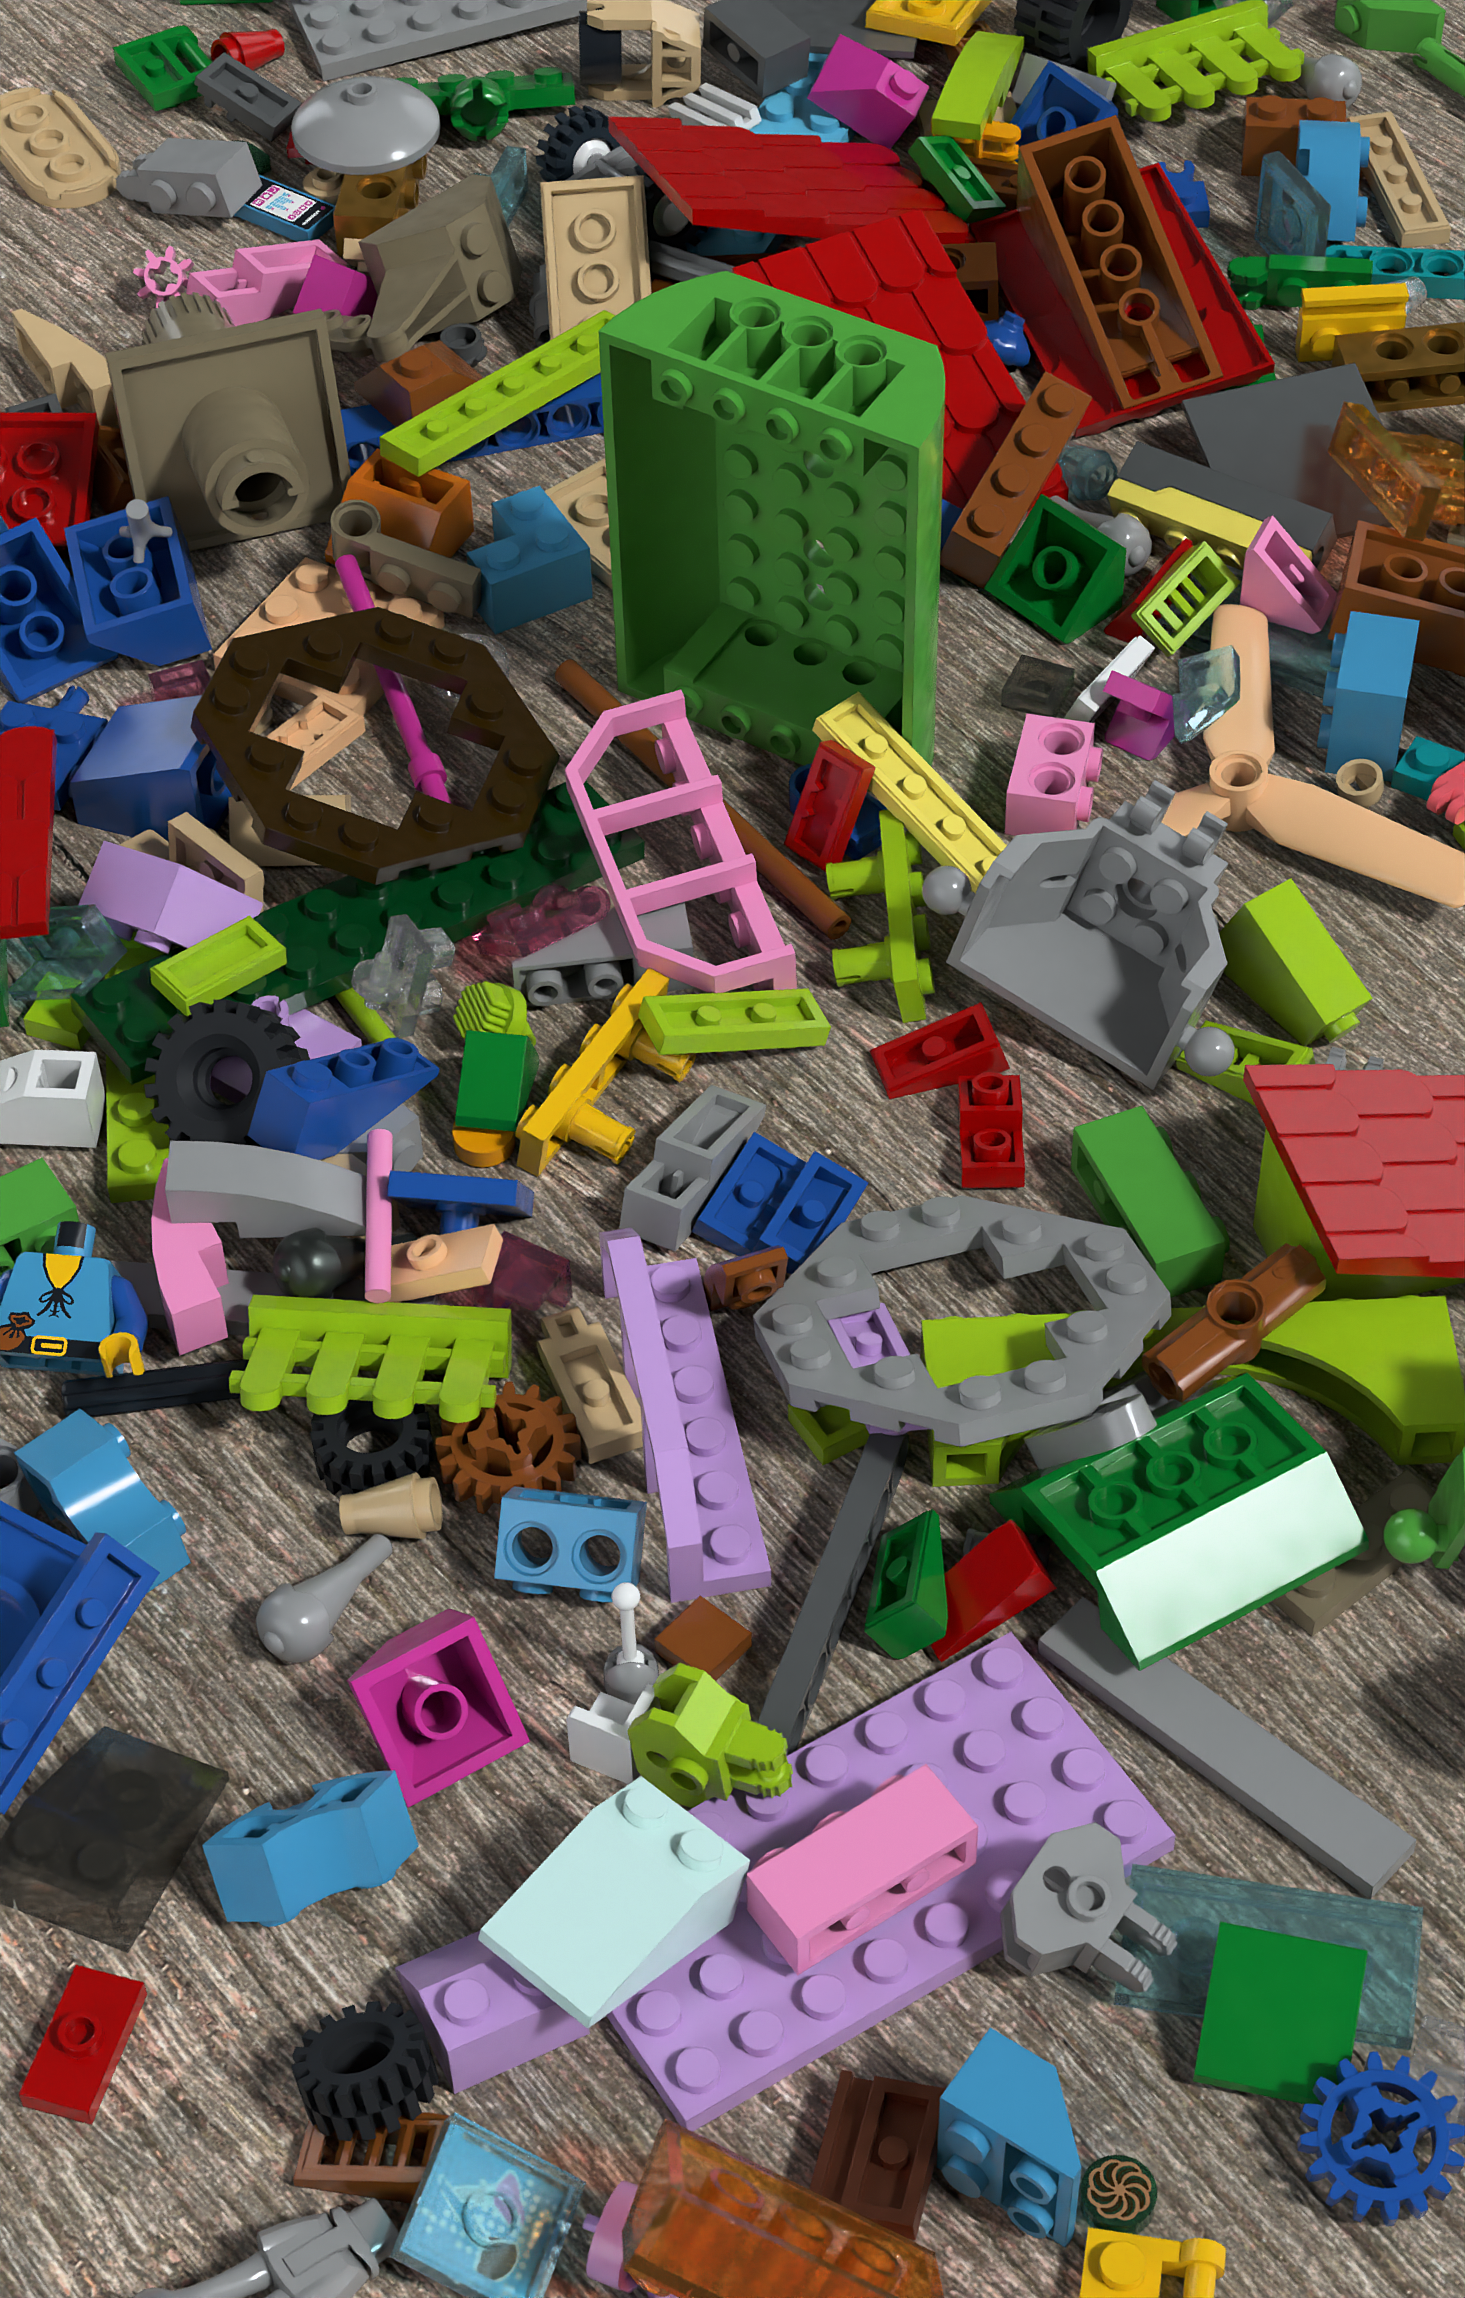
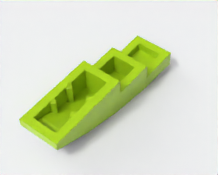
M976 31L957 58L943 87L932 116V134L981 140L986 123L992 124L997 107H1003L1024 47V37Z

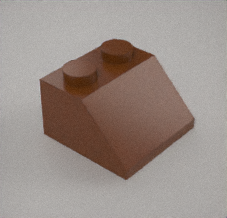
M1275 95L1247 97L1243 111L1241 176L1278 177L1281 155L1295 168L1299 120L1346 122V101H1333L1323 97L1311 100L1288 99Z

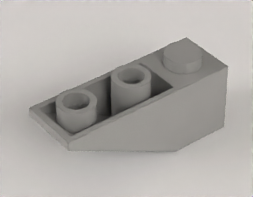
M685 902L637 915L646 940L693 957V944ZM615 907L511 961L514 988L523 994L527 1008L615 998L626 984L635 986L647 970L638 966ZM670 978L667 992L693 989L695 987Z

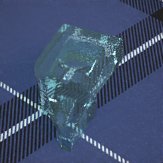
M1232 645L1178 660L1180 693L1172 694L1174 734L1180 743L1188 742L1198 736L1240 700V657Z

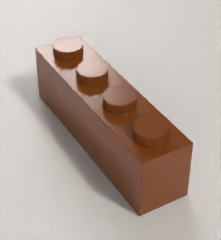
M1046 371L1044 372L952 528L940 554L941 566L978 587L985 588L1076 432L1093 397Z

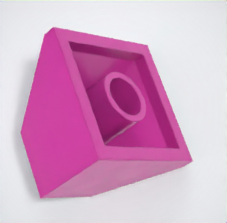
M840 34L835 40L807 99L872 143L891 149L916 117L930 86L890 59Z
M450 1608L389 1639L347 1680L388 1771H396L407 1808L530 1742L474 1616Z

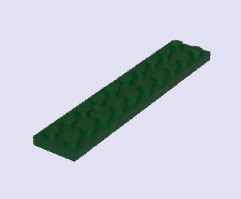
M585 781L583 785L593 809L609 806L591 785ZM566 782L547 790L526 841L521 848L502 853L497 847L473 852L470 861L428 871L425 865L401 870L398 879L377 885L347 875L261 912L253 919L286 948L287 964L222 999L251 1005L253 1001L260 997L274 995L279 997L278 1004L282 1000L287 1002L289 1015L601 878L602 874L567 790ZM633 828L605 835L618 870L644 859L645 841ZM179 947L168 954L160 955L70 994L71 1008L74 1015L131 1085L156 1074L144 1071L147 1057L158 1060L162 1050L152 1045L158 1033L166 1035L172 1033L174 1029L167 1023L176 1014L184 1015L151 984L150 968L184 951L186 948Z

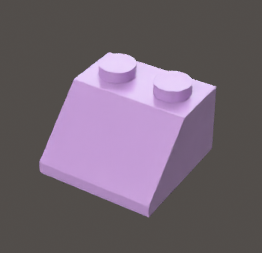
M103 841L77 908L99 917L97 929L130 941L135 931L137 932L134 939L135 942L168 954L172 944L187 949L249 915L252 918L258 916L264 903L181 864Z
M480 1931L395 1967L396 1975L418 2017L419 2023H422L425 2035L454 2094L590 2034L589 2028L587 2029L480 1942L478 1940Z

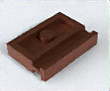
M841 2070L805 2202L808 2220L819 2222L820 2218L840 2221L841 2227L916 2241L937 2158L940 2097L946 2088L874 2076L873 2080L854 2077L852 2071Z

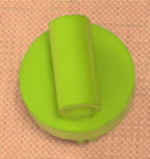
M484 981L483 983H477V985L466 986L465 990L461 992L462 998L458 1000L460 1006L455 1008L457 1014L453 1015V1020L463 1039L466 1038V1030L528 1036L533 1046H535L536 1038L526 1019V1000L519 990L502 983Z

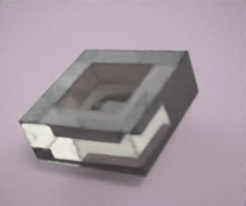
M1022 654L1002 688L1001 706L1026 714L1056 718L1074 686L1075 669Z

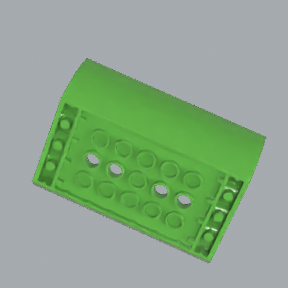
M729 271L703 275L676 283L635 302L613 317L598 331L618 691L637 699L645 700L682 690L685 697L687 719L801 765L812 764L819 743L822 742L812 731L816 718L859 691L932 767L935 745L946 381L944 365L938 346ZM816 540L823 543L825 551L819 546ZM817 584L823 586L824 593L818 588Z

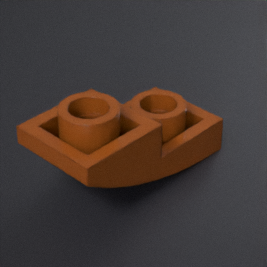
M776 1245L712 1264L707 1269L703 1279V1288L710 1312L727 1306L734 1310L747 1308L770 1297L777 1289L784 1287L788 1256L784 1247Z

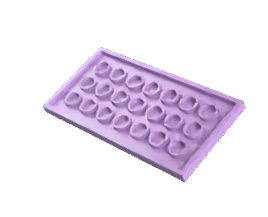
M1009 1632L787 1755L788 1764L792 1765L793 1770L791 1775L793 1787L788 1788L786 1792L781 1794V1797L774 1796L771 1799L770 1796H766L764 1798L762 1793L755 1795L733 1788L727 1801L713 1797L687 1811L750 1859L748 1873L752 1870L755 1863L769 1851L776 1848L788 1849L812 1834L817 1824L828 1815L837 1811H844L846 1813L871 1798L877 1787L890 1777L895 1775H903L905 1777L927 1764L978 1825L975 1865L799 1975L795 1973L747 1911V1882L745 1877L733 1922L606 2016L686 2135L1004 1950L1000 1913L1009 1901L1012 1890L1052 1833L1096 1822L1120 1839L1125 1878L1174 1850L1176 1835L1014 1634Z

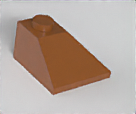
M440 340L419 346L378 366L356 380L354 388L361 397L395 427H398L484 377Z

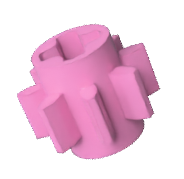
M168 246L166 249L165 257H156L150 250L145 251L146 257L150 261L145 270L141 268L133 270V273L139 278L144 279L146 286L139 290L138 296L141 299H145L155 294L157 296L156 308L159 307L158 303L162 300L165 302L169 300L170 296L174 295L177 297L180 296V293L186 291L188 279L185 272L194 266L191 259L183 260L177 264L175 262L176 252L172 246ZM166 267H170V271L178 278L176 284H168L165 292H163L161 286L154 281L155 274H164Z

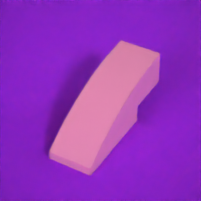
M320 239L236 249L232 268L189 273L186 293L187 295H192V292H195L199 296H204V294L210 296L212 301H218L221 307L227 310L234 325L239 326L266 320L294 307L314 254L345 267L347 263Z
M168 1158L163 1161L155 1188L151 1217L152 1253L167 1326L180 1356L228 1338L222 1299L217 1288L229 1284L222 1242L213 1224L171 1223L165 1194Z

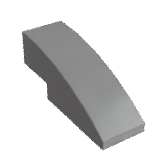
M710 1085L656 1138L653 1160L625 1187L619 1229L632 1228L640 1235L641 1239L676 1251L692 1233L696 1221L753 1132L757 1131L765 1116L766 1104Z
M170 1141L165 1194L171 1223L236 1222L239 1238L286 1237L294 1232L315 1227L325 1231V1235L366 1236L367 1176L299 1154L258 1146L210 1141Z

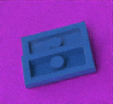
M753 1132L697 1219L692 1232L738 1256L776 1245L783 1246L788 1256L786 1273L793 1274L841 1223L846 1221L867 1187L868 1182L816 1151L813 1152L806 1163L758 1133Z

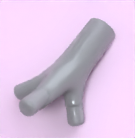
M134 499L126 506L129 526H122L119 529V534L122 537L132 538L134 549L133 561L141 564L144 562L147 542L153 537L169 538L172 536L173 531L170 527L159 526L152 522L147 504L143 500Z

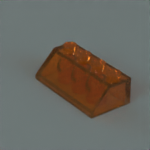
M665 2118L656 2135L622 2230L623 2270L628 2272L632 2279L646 2291L657 2296L666 2297L672 2294L679 2298H944L936 2253Z

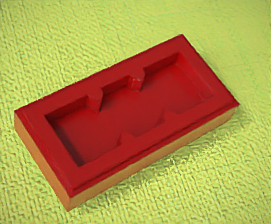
M833 740L820 742L783 845L825 872L826 863L842 862L876 767Z
M75 1965L19 2092L23 2107L93 2124L147 1997L144 1982Z

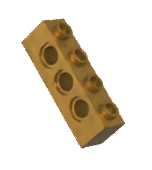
M427 154L397 170L371 175H344L333 214L339 257H343L344 238L364 239L408 213L410 209L418 207V179L424 180L426 177Z
M1465 322L1335 335L1331 368L1355 363L1377 413L1465 404Z

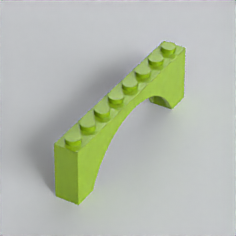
M1405 1295L1398 1298L1354 1300L1340 1298L1333 1301L1309 1302L1262 1339L1260 1351L1252 1360L1244 1364L1229 1365L1219 1373L1220 1375L1230 1376L1248 1373L1254 1380L1281 1386L1317 1400L1340 1413L1365 1431L1383 1448L1396 1465L1452 1463L1455 1457L1460 1455L1465 1448V1389L1445 1296L1419 1297L1416 1295ZM1203 1307L1171 1308V1317L1160 1330L1151 1328L1143 1338L1142 1353L1122 1378L1112 1377L1103 1390L1116 1386L1144 1371L1142 1368L1143 1354ZM1079 1311L1039 1315L1015 1313L1008 1316L975 1318L950 1316L942 1319L921 1320L920 1359L937 1388L962 1383L965 1379L973 1376H991L1025 1368L1029 1364L1040 1360L1054 1361L1053 1355L1046 1346L1045 1323L1068 1318ZM1226 1320L1230 1324H1244L1236 1320ZM1039 1428L962 1447L935 1441L934 1429H928L932 1487L999 1484L1009 1463L1025 1443L1024 1438Z

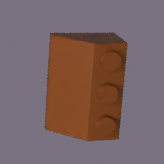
M1358 520L1335 599L1327 639L1334 641L1335 633H1347L1351 611L1420 620L1413 663L1451 671L1465 677V548Z

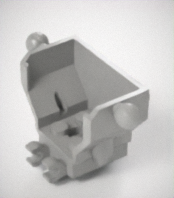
M1154 780L1145 798L1140 796L1135 806L1124 801L1110 819L1103 817L1095 818L1086 829L1016 835L993 861L981 880L976 893L971 891V883L967 875L956 867L941 866L935 868L927 875L922 886V894L927 906L938 914L952 915L959 912L965 916L946 963L1152 1090L1159 1084L1183 1050L1189 1067L1202 1076L1219 1075L1232 1064L1235 1049L1233 1041L1226 1032L1216 1027L1195 1028L1227 965L1218 932L1219 922L1214 917L1212 910L1219 895V888L1217 886L1228 866V862L1213 854L1227 828L1228 823L1207 811L1198 828L1193 827L1186 838L1161 823L1176 792Z

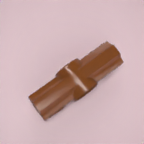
M1285 1243L1241 1279L1225 1280L1215 1285L1209 1292L1205 1307L1143 1354L1142 1368L1148 1374L1152 1386L1168 1401L1174 1399L1182 1403L1229 1365L1244 1364L1252 1360L1260 1351L1263 1338L1325 1290L1326 1277L1319 1269L1316 1258L1300 1244L1298 1246H1291ZM1226 1320H1236L1244 1324H1230Z

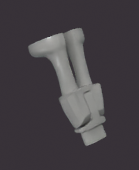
M372 2197L347 2213L341 2206H336L330 2209V2216L327 2212L304 2216L259 2231L257 2233L258 2252L214 2277L177 2290L156 2287L143 2289L131 2298H246L267 2288H270L272 2293L264 2298H352L367 2280H373L379 2275L380 2269L378 2264L395 2254L401 2236L379 2202Z

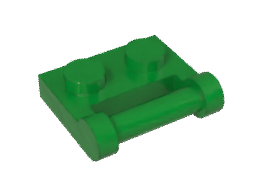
M184 25L176 26L113 47L115 64L155 112L161 109L174 108L182 102L203 96L197 92L198 86L194 84L195 77L210 65L212 61L198 46L197 36L189 27ZM177 57L184 58L195 72L190 73Z

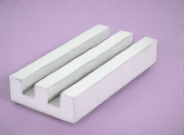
M708 83L698 87L701 96L692 92L683 96L686 106L677 102L667 106L671 117L679 118L682 125L725 126L724 124L750 130L762 121L756 105Z

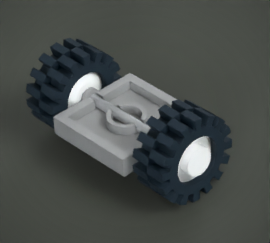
M583 105V109L572 106L568 108L569 116L562 112L554 116L558 122L556 127L549 123L546 125L543 131L550 136L547 141L539 139L537 148L544 151L545 154L536 155V164L543 168L538 171L542 179L547 182L644 175L648 239L687 251L685 245L687 242L695 247L701 241L695 234L699 229L707 232L709 227L693 225L609 133L607 115L590 106Z

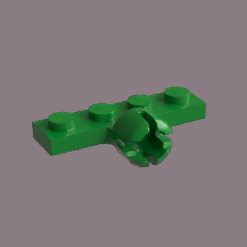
M558 67L539 68L534 70V75L515 76L514 72L507 70L493 71L487 73L486 77L475 76L468 79L462 74H447L438 77V82L418 83L416 78L410 77L396 78V80L410 84L427 95L435 104L439 115L451 116L452 125L462 137L477 142V136H486V140L489 141L501 134L508 123V112L510 110L575 105L572 72L563 73V70Z

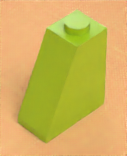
M1292 878L1244 903L1219 932L1227 960V965L1223 972L1302 1046H1307L1324 1035L1329 1043H1333L1354 1030L1361 1023L1356 1015L1373 998Z

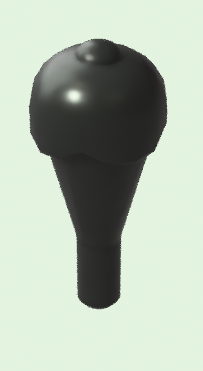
M316 1227L287 1235L277 1246L273 1257V1273L279 1288L289 1297L331 1298L332 1290L365 1273L366 1239L325 1235V1231ZM412 1233L392 1236L391 1245L414 1241L418 1238Z

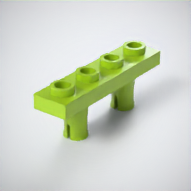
M888 809L879 811L882 850H878L877 856L834 864L832 862L826 863V876L832 901H836L839 898L883 892L887 902L889 935L884 937V942L844 949H832L835 979L838 987H844L847 984L890 979L891 983L894 984L902 1022L926 1020L925 995L934 994L935 985L930 958L921 959V951L931 949L926 914L917 915L918 907L927 906L922 894L923 874L922 871L913 872V865L923 864L922 848L917 839L904 827L902 821L897 819Z

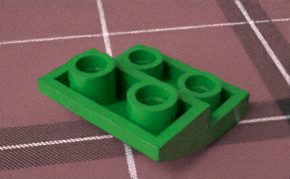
M1220 1922L1193 2082L1301 2104H1318L1323 2106L1324 2104L1314 2094L1313 2087L1320 2076L1338 2085L1336 2068L1339 2062L1344 2059H1348L1351 2062L1368 1951ZM1344 2103L1336 2111L1343 2112Z

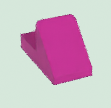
M1112 670L1103 692L1119 698L1120 701L1105 733V741L1145 760H1153L1192 718L1197 706Z

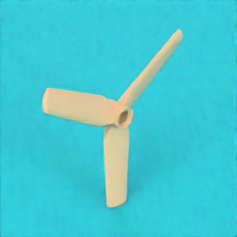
M1236 604L1219 605L1213 611L1203 739L1212 762L1209 768V782L1175 793L1161 823L1186 837L1193 827L1198 828L1204 814L1208 811L1228 823L1227 831L1244 832L1255 829L1279 845L1452 908L1464 906L1465 853L1316 785L1268 773V766L1275 752L1268 620L1262 612L1254 608Z

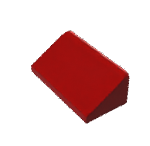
M1185 538L1149 572L1105 626L1104 633L1127 643H1130L1135 636L1138 638L1141 635L1144 639L1148 636L1131 615L1172 565L1189 548L1193 547L1191 540ZM1180 585L1176 587L1180 594L1184 591ZM1168 597L1164 600L1169 608L1173 605ZM1155 610L1152 613L1154 618L1159 622L1162 618L1159 612Z

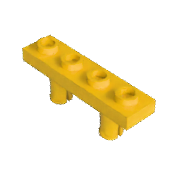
M649 967L635 986L626 984L620 990L612 1005L610 1018L603 1026L596 1023L591 1027L581 1044L578 1059L572 1066L565 1063L558 1069L549 1085L546 1100L540 1107L534 1104L531 1105L522 1116L515 1132V1137L520 1139L517 1159L518 1167L538 1177L561 1146L571 1140L593 1149L611 1159L617 1165L625 1158L633 1144L636 1130L630 1126L623 1125L593 1107L595 1102L628 1060L631 1061L636 1058L670 1075L677 1082H681L690 1071L696 1059V1053L659 1055L638 1017L643 997L667 995L670 978Z

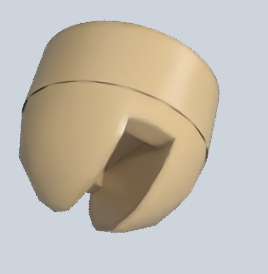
M1354 759L1342 765L1337 772L1336 784L1340 797L1366 809L1381 800L1384 790L1383 773L1380 766L1368 759ZM1356 781L1361 791H1356L1350 784Z

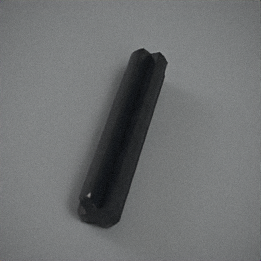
M237 1359L146 1370L139 1376H134L133 1372L113 1374L112 1378L97 1376L66 1380L62 1383L61 1390L63 1410L66 1417L78 1409L83 1410L91 1417L240 1398V1393H230L229 1377L232 1370L245 1371L249 1360Z

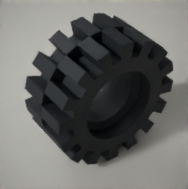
M349 1400L347 1407L337 1414H313L310 1435L316 1471L320 1481L325 1479L326 1489L333 1495L341 1488L342 1495L353 1494L415 1472L421 1478H427L431 1471L429 1461L434 1460V1448L428 1411L425 1412V1404H415L411 1414L398 1419H386L377 1416L373 1412V1401ZM369 1431H385L396 1435L398 1438L387 1449L374 1453L356 1452L347 1447V1444L354 1437Z
M380 2001L367 2002L366 2010L362 2013H357L355 2005L342 2008L344 2018L335 2021L329 2014L319 2020L322 2032L318 2033L308 2029L301 2037L304 2047H295L292 2055L295 2064L291 2065L308 2118L313 2126L317 2124L320 2133L329 2137L336 2131L338 2140L351 2141L355 2130H359L363 2141L376 2138L375 2128L386 2125L390 2134L401 2128L398 2118L402 2115L413 2121L422 2113L419 2102L430 2104L435 2095L432 2086L438 2085V2074L422 2023H419L418 2017L413 2011L409 2010L404 2013L402 2005L391 2002L383 2012Z

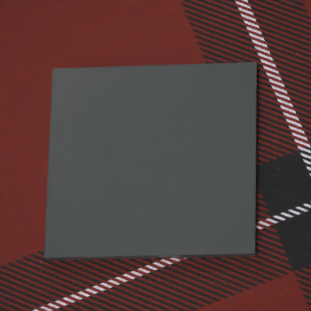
M767 0L773 3L780 12L797 26L801 27L811 37L809 53L829 54L835 40L842 34L884 57L914 58L918 38L865 28L866 11L876 0Z
M1355 363L1182 400L1181 407L1208 468L1333 514L1337 539L1352 536L1358 520L1383 527H1392L1422 520L1423 518L1421 508Z

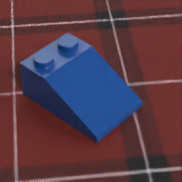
M36 517L0 534V681L17 702L26 703L117 659L119 655L117 652L89 644L85 635L75 581Z

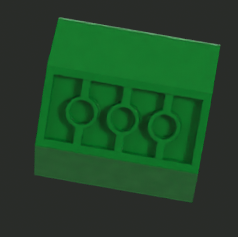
M1248 1373L1210 1381L1184 1402L1180 1403L1177 1400H1173L1151 1411L1157 1426L1122 1446L1048 1468L1037 1469L989 1494L990 1504L1006 1522L1012 1519L1027 1537H1029L1030 1533L1037 1534L1038 1537L1047 1534L1093 1585L1098 1593L1101 1629L1139 1671L1369 1550V1539L1327 1451Z

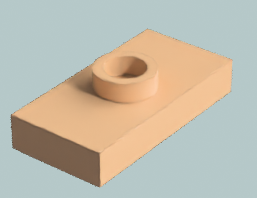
M322 693L266 737L304 751L302 766L290 789L292 790L366 732L363 716Z
M495 1224L443 1235H426L414 1241L391 1245V1298L387 1302L400 1303L490 1284L503 1243V1238Z

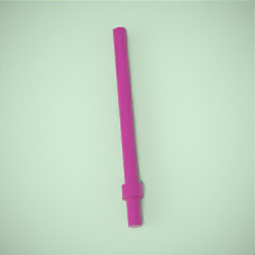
M343 555L335 562V567L352 611L356 612L374 608V603L356 557L353 555ZM374 665L410 758L407 768L415 789L423 792L425 795L452 804L444 785L447 780V774L439 755L431 752L402 675Z

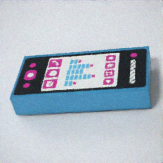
M259 175L262 186L234 214V216L300 242L317 240L334 226L333 214L336 206Z

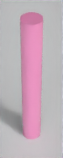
M374 1129L367 1134L365 1299L372 1303H384L391 1298L392 1198L388 1197L390 1170H392L393 1135L385 1129Z

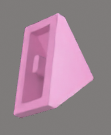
M1272 515L1264 519L1245 553L1240 605L1262 612L1267 617L1268 622L1310 634L1320 632L1333 610L1337 593Z

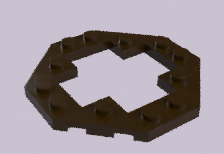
M380 607L233 638L193 711L190 727L201 745L207 744L217 759L216 770L235 801H243L253 817L251 827L263 845L375 885L398 879L401 870L425 865L427 870L431 871L470 861L473 852L497 847L502 853L523 847L554 777L560 755L485 645ZM357 658L460 695L461 697L452 713L447 733L499 751L472 811L416 791L399 828L395 829L290 791L301 769L304 751L254 733L283 676L287 675L339 694Z

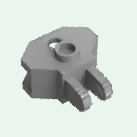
M1096 1822L1052 1833L1012 1890L1009 1901L1000 1913L1005 1961L1029 1977L1072 1965L1087 1973L1092 1965L1130 1991L1146 1993L1154 1980L1152 1978V1971L1146 1967L1147 1965L1133 1957L1131 1953L1110 1940V1936L1116 1929L1138 1945H1142L1146 1950L1160 1957L1170 1956L1178 1942H1176V1934L1172 1933L1170 1928H1167L1164 1923H1160L1157 1921V1918L1133 1903L1138 1893L1125 1883L1120 1839Z

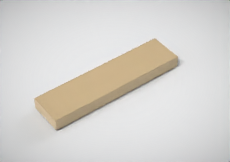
M1390 111L1346 118V122H1360L1361 137H1370L1368 167L1361 168L1399 247L1413 248L1449 243L1451 227L1393 113Z

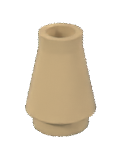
M415 1472L357 1493L341 1495L339 1515L345 1535L382 1534L384 1536L425 1539L427 1532L439 1531L442 1527V1501L436 1479L434 1477L420 1478L419 1474Z

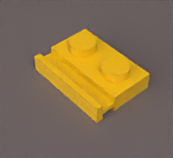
M1406 283L1302 288V307L1299 309L1295 344L1298 362L1331 361L1335 335L1405 328L1406 302L1409 301Z

